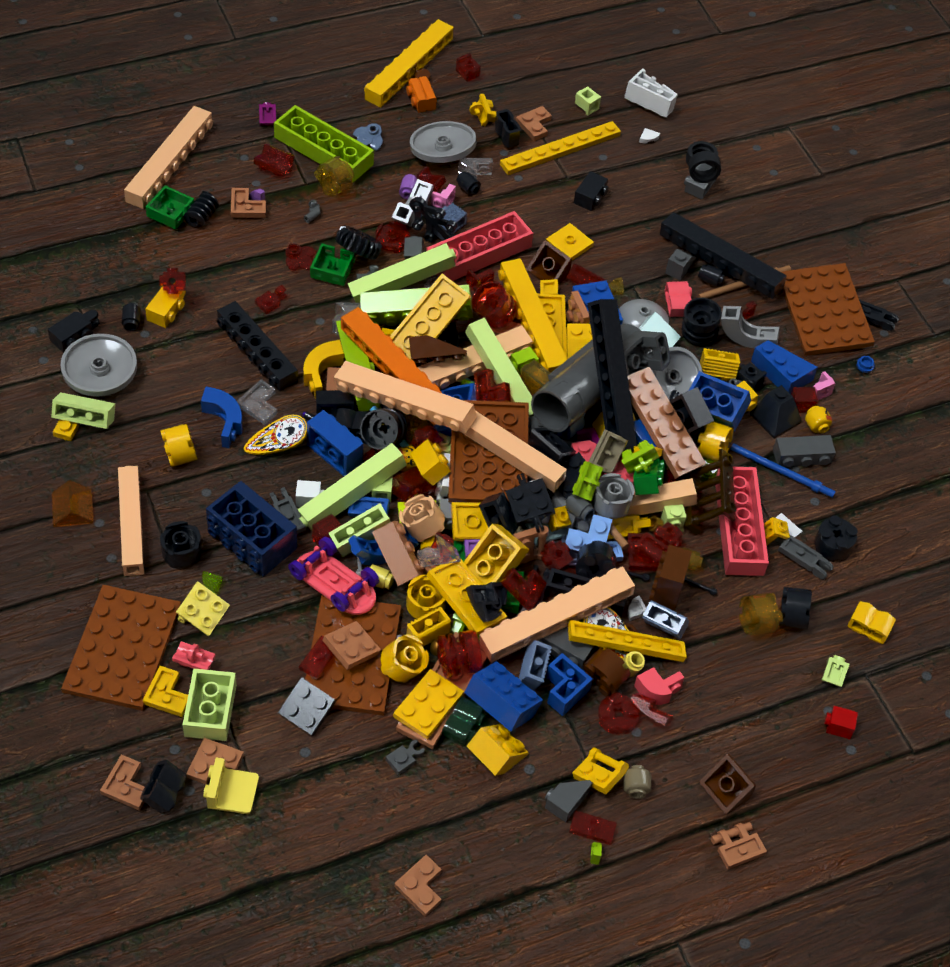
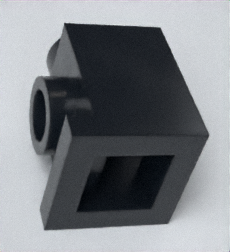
M749 362L747 365L742 364L739 366L736 379L745 381L755 391L763 385L767 372H762Z

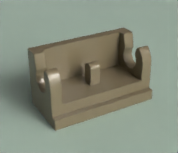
M604 429L589 462L602 467V472L606 474L613 473L628 440Z

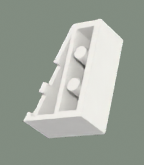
M642 68L628 82L624 98L632 103L643 106L647 110L656 112L660 116L667 117L674 110L678 94L664 84L661 86L656 82L654 76L649 77L645 74L646 70Z

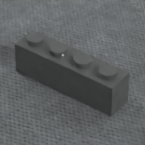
M525 604L519 613L525 610L530 611L533 608ZM568 627L538 640L552 647L550 654L554 658L563 653L581 669H583L584 663L592 656L595 645L569 641Z

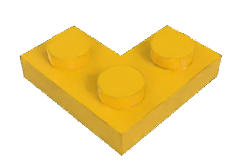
M159 666L142 700L144 705L183 717L188 695L173 690L180 676L179 672Z

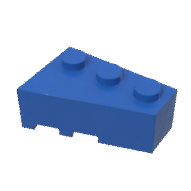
M769 340L755 347L751 362L759 370L767 372L766 377L777 387L782 385L790 394L812 382L818 368Z

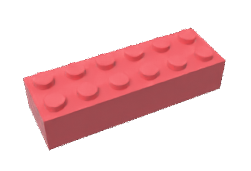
M513 211L429 246L426 251L447 243L449 249L453 248L456 259H454L456 266L436 275L439 277L443 273L450 280L454 281L531 248L533 232L519 215Z
M733 467L734 503L736 506L735 520L731 521L724 514L719 516L725 575L764 576L769 561L756 467ZM718 468L715 477L720 475V468ZM720 484L715 485L716 492H719ZM721 499L717 500L718 508L721 507Z

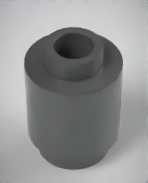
M572 494L566 500V509L579 520L588 521L593 516L595 509L586 499Z

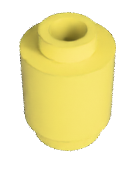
M372 564L369 568L373 569L379 577V583L376 587L390 589L394 580L391 571Z
M629 652L623 658L625 662L623 667L625 670L629 668L630 677L635 676L645 665L644 656L640 652Z

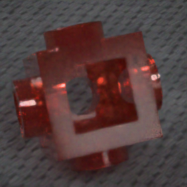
M167 268V271H163V275L159 276L160 286H163V290H167V294H178V291H185L186 271H178V268ZM170 278L175 279V284L170 282Z
M426 425L423 428L418 427L412 434L414 438L410 443L416 449L427 439L433 444L436 442L439 446L444 439L434 427Z
M667 521L663 526L660 525L655 530L652 546L660 552H667L669 545L680 547L683 532L677 526Z
M554 540L549 541L543 545L545 549L540 552L542 562L546 567L549 566L550 569L555 568L559 570L573 561L569 554L570 549L565 542L562 543L561 540L556 542Z

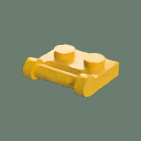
M593 747L589 751L588 757L572 774L574 779L578 781L590 780L593 782L592 788L607 794L626 774L629 764L622 760L617 761ZM600 761L615 770L611 772L595 763Z

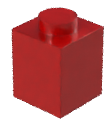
M833 706L831 712H827L825 716L826 733L851 739L856 728L858 712Z

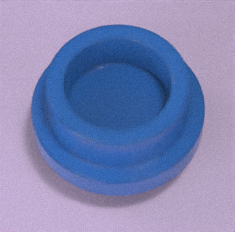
M862 356L856 364L857 368L865 373L873 371L875 367L874 360L870 356Z

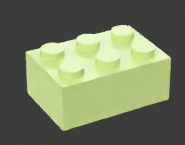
M193 669L183 720L184 737L227 741L237 686L236 673Z

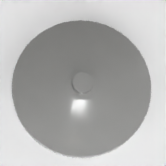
M440 121L424 125L417 129L410 137L411 152L421 160L434 163H445L462 159L469 155L476 147V134L474 130L463 123L453 121Z
M110 334L84 336L69 345L61 358V372L67 385L76 392L88 396H106L122 390L133 380L137 371V358L132 346L122 338Z

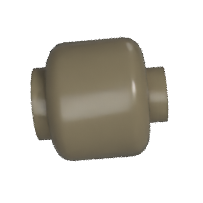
M633 765L624 775V791L631 798L641 799L646 797L651 791V773L641 765Z

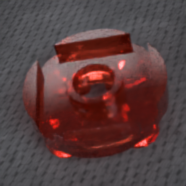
M391 221L384 226L381 224L375 231V239L382 244V249L394 253L402 252L405 238L410 237L407 227L395 221Z
M615 692L611 696L604 698L598 708L599 723L604 730L611 734L630 733L637 726L640 708L631 698ZM615 711L622 712L623 717H615Z

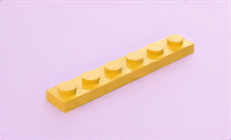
M570 620L568 623L569 641L627 652L636 651L643 655L684 662L687 657L684 641Z

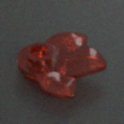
M295 243L290 244L285 250L287 257L286 265L293 271L298 269V267L308 270L313 262L311 257L317 251L310 246L301 247Z

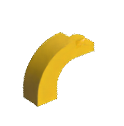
M340 340L326 342L317 346L305 359L303 367L304 386L309 385L310 392L314 393L315 399L316 391L323 390L320 374L328 369V367L342 366L344 363V352Z

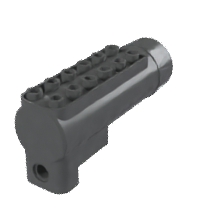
M631 324L620 325L627 376L647 367L656 371H663L668 367L671 356L665 333L641 331ZM593 340L548 375L549 381L532 397L531 408L535 418L543 427L550 431L562 432L601 400Z

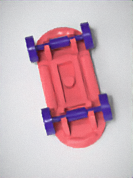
M323 537L319 540L320 547L315 546L313 551L303 554L288 565L291 574L296 579L306 582L329 599L341 612L345 611L352 615H361L369 612L375 605L376 593L373 587L379 583V577L376 572L366 567L361 571L360 577L343 563L332 557L337 552V548L328 537Z

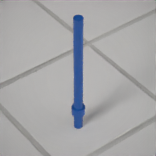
M734 443L731 446L730 450L810 487L816 493L821 492L831 498L836 493V491L824 486L820 481H813Z

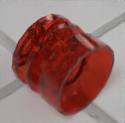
M498 282L482 284L472 296V308L481 318H485L492 328L508 326L517 315L518 305L516 300Z
M474 629L460 631L458 641H456L453 633H449L448 638L444 634L438 636L437 656L445 678H451L453 672L456 677L460 676L461 666H463L467 675L482 670L481 649Z

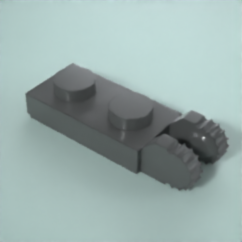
M285 487L281 488V494L285 498L281 501H278L274 492L269 493L274 508L297 526V534L307 530L305 524L300 521L299 518L301 516Z
M789 535L790 537L787 540L785 539L778 551L810 572L812 571L814 576L822 580L825 579L827 576L826 571H831L834 567L833 564L814 549Z

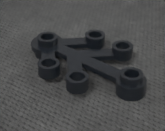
M421 197L411 199L409 205L415 214L412 227L415 230H421L424 225L422 221L423 215L426 219V233L423 236L425 241L432 242L435 238L433 227L445 240L456 236L453 233L449 234L442 227L445 226L449 232H454L457 228L455 221L443 219L446 215L444 209L427 205L426 201Z

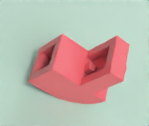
M653 667L636 677L634 687L649 703L663 705L669 703L672 694L677 693L682 688L685 677L679 671L663 680Z

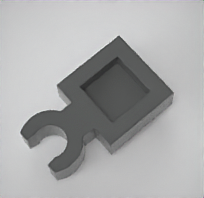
M413 740L408 749L402 745L386 756V762L398 776L415 765L416 760L414 758H420L424 755V748L418 751L414 749L418 746L417 740Z

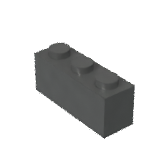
M831 435L776 438L773 447L776 463L783 467L832 464L836 454Z

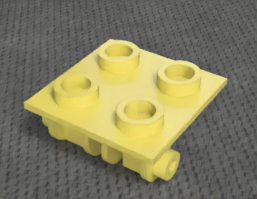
M197 581L176 613L179 616V622H189L204 634L210 636L230 605Z

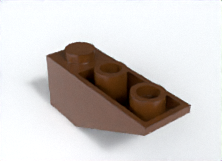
M428 335L409 337L411 359L415 364H425L427 360L444 362L446 358H452L455 361L463 360L467 356V350Z

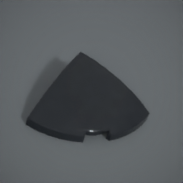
M490 582L486 585H470L466 588L470 602L483 622L492 621L502 614L499 610L507 602L506 582Z

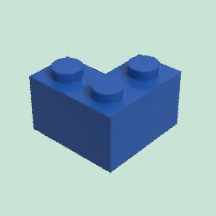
M563 653L548 665L546 678L555 687L550 690L547 703L563 716L590 691L593 678Z

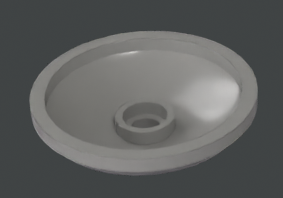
M630 300L619 308L623 318L622 324H631L639 328L654 312L669 324V317L666 311L660 305L650 300Z
M670 347L671 359L668 367L663 371L652 370L667 397H670L672 390L679 392V395L687 392L698 372H703L696 356L685 348Z

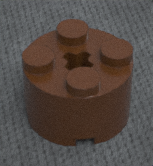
M600 647L583 665L584 672L593 678L592 683L596 684L599 687V691L606 697L613 694L631 675L629 668L625 670L623 667L625 663L623 659L608 648L603 650V647Z

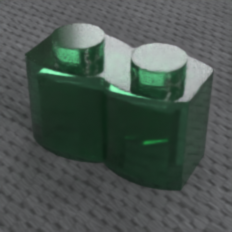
M462 696L442 729V736L465 747L467 742H470L475 736L476 731L474 730L477 725L481 726L486 717L484 709L477 703Z

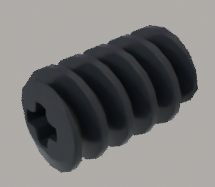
M202 191L187 212H185V222L192 227L204 226L212 213L219 207L218 200L210 192Z

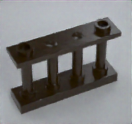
M722 448L719 449V460L684 475V480L693 478L697 493V505L685 507V527L695 535L702 533L703 522L724 514L731 521L735 520L734 460ZM720 468L719 476L701 483V476L703 474ZM720 484L719 492L701 498L702 490ZM721 499V507L702 514L704 505Z

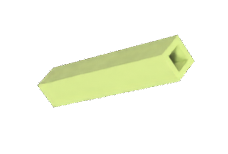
M447 243L352 281L348 283L356 305L360 306V293L399 290L455 267L454 259H456L453 248L449 249Z
M482 318L469 324L465 333L506 402L529 403V417H533L534 414L531 408L532 396L486 319Z
M391 443L297 509L301 516L299 518L300 521L314 532L407 466L403 454Z

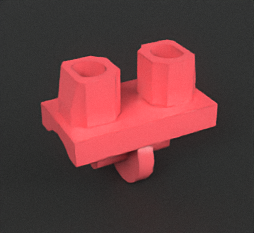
M181 641L176 653L172 657V661L184 667L209 670L216 656L215 653L199 648L198 644L190 645Z

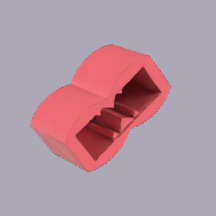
M687 281L666 282L665 299L669 316L683 317L686 304L692 300V288L689 287Z

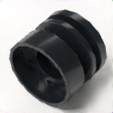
M708 298L690 300L684 309L681 328L682 336L685 340L698 346L713 343L718 336L722 315L720 306Z
M388 407L370 411L364 416L360 425L363 441L369 447L377 450L384 449L391 443L394 446L400 444L406 438L408 432V421L405 415L397 409H390Z

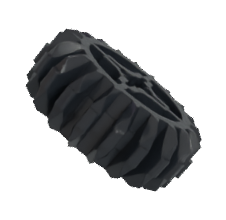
M344 225L340 227L336 234L335 240L338 244L359 256L373 260L377 259L381 252L382 244L363 231Z

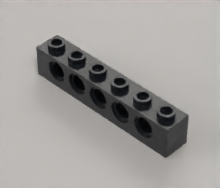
M236 301L217 310L218 318L216 321L219 327L225 329L228 337L234 340L238 348L247 354L250 362L256 364L259 372L268 378L269 383L273 387L275 386L279 391H282L298 382V370Z

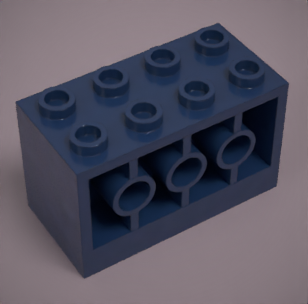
M239 481L206 508L208 533L213 538L219 539L226 549H231L240 561H245L253 572H258L263 577L297 549V526L242 481Z

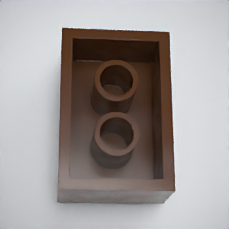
M669 545L667 552H662L649 600L675 611L692 551Z

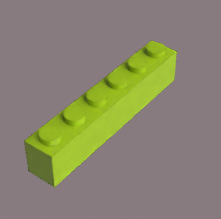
M341 320L336 321L345 360L375 371L374 363L369 362V357L341 329ZM355 396L359 411H369L373 406L381 408L380 403H373L363 397Z

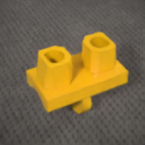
M480 94L478 102H473L470 106V113L478 116L481 126H486L488 122H495L496 111H491L493 108L492 100H487L485 94Z

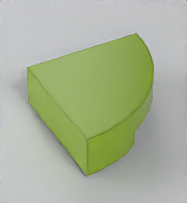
M593 842L591 845L590 862L591 864L599 865L602 843Z

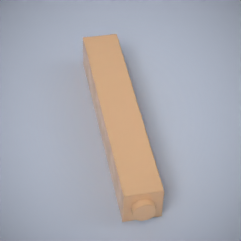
M476 411V419L468 431L463 434L532 479L538 480L543 478L546 488L555 492L565 480L567 469Z
M138 466L118 467L124 576L144 575Z
M693 478L665 483L663 486H660L659 493L636 495L634 491L627 515H644L663 511L664 506L683 504L684 507L697 505V493Z

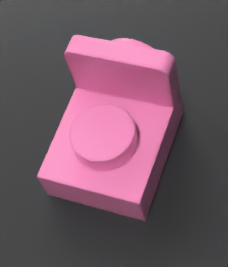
M449 184L446 189H443L441 194L433 191L431 194V205L436 208L449 206L455 199L456 186Z
M826 372L821 373L819 382L812 388L810 398L813 402L830 396L833 392L835 382Z

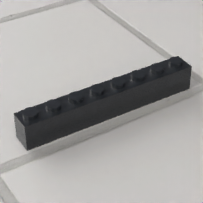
M675 212L661 222L660 235L771 299L784 288L787 275Z
M600 299L587 304L604 427L606 430L628 440L624 451L627 449L634 451L637 441L617 299Z

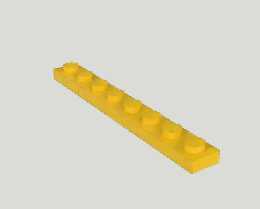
M611 121L500 160V166L507 175H511L619 137L621 130Z

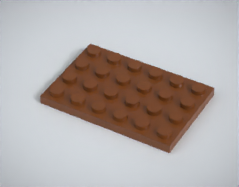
M846 263L782 272L787 275L782 291L805 356L874 346V338Z
M463 400L474 404L475 411L528 444L529 403ZM451 430V472L449 475L448 502L481 503L486 497L501 492L505 493L508 500L505 491L520 485L517 475L520 474L521 477L523 472L462 432Z
M102 585L61 687L62 693L143 711L145 705L142 700L161 664L178 617L176 611L180 607L181 602Z
M321 594L305 680L337 700L332 709L384 716L390 677L384 675L381 671V653L387 645L396 639L401 605L375 602L374 607L369 612L361 615H352L345 611H339L329 599ZM357 621L379 646L381 651L379 655L347 670L323 642V638L325 635Z

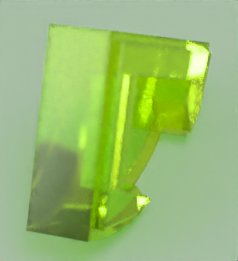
M203 571V585L217 594L223 577Z

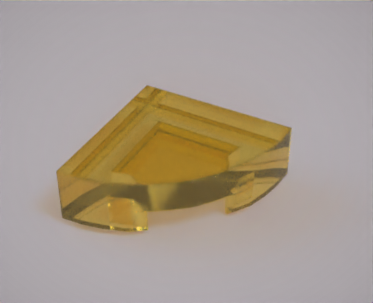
M622 277L616 278L608 284L612 295L624 294Z

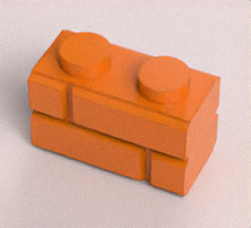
M423 76L418 79H409L406 91L407 95L411 96V104L413 107H416L417 112L435 110L437 98L428 78Z

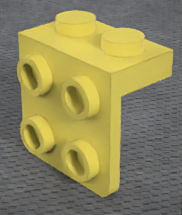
M216 757L214 765H210L208 778H211L209 785L206 784L203 797L207 800V808L250 814L258 785V774L226 769L225 759Z

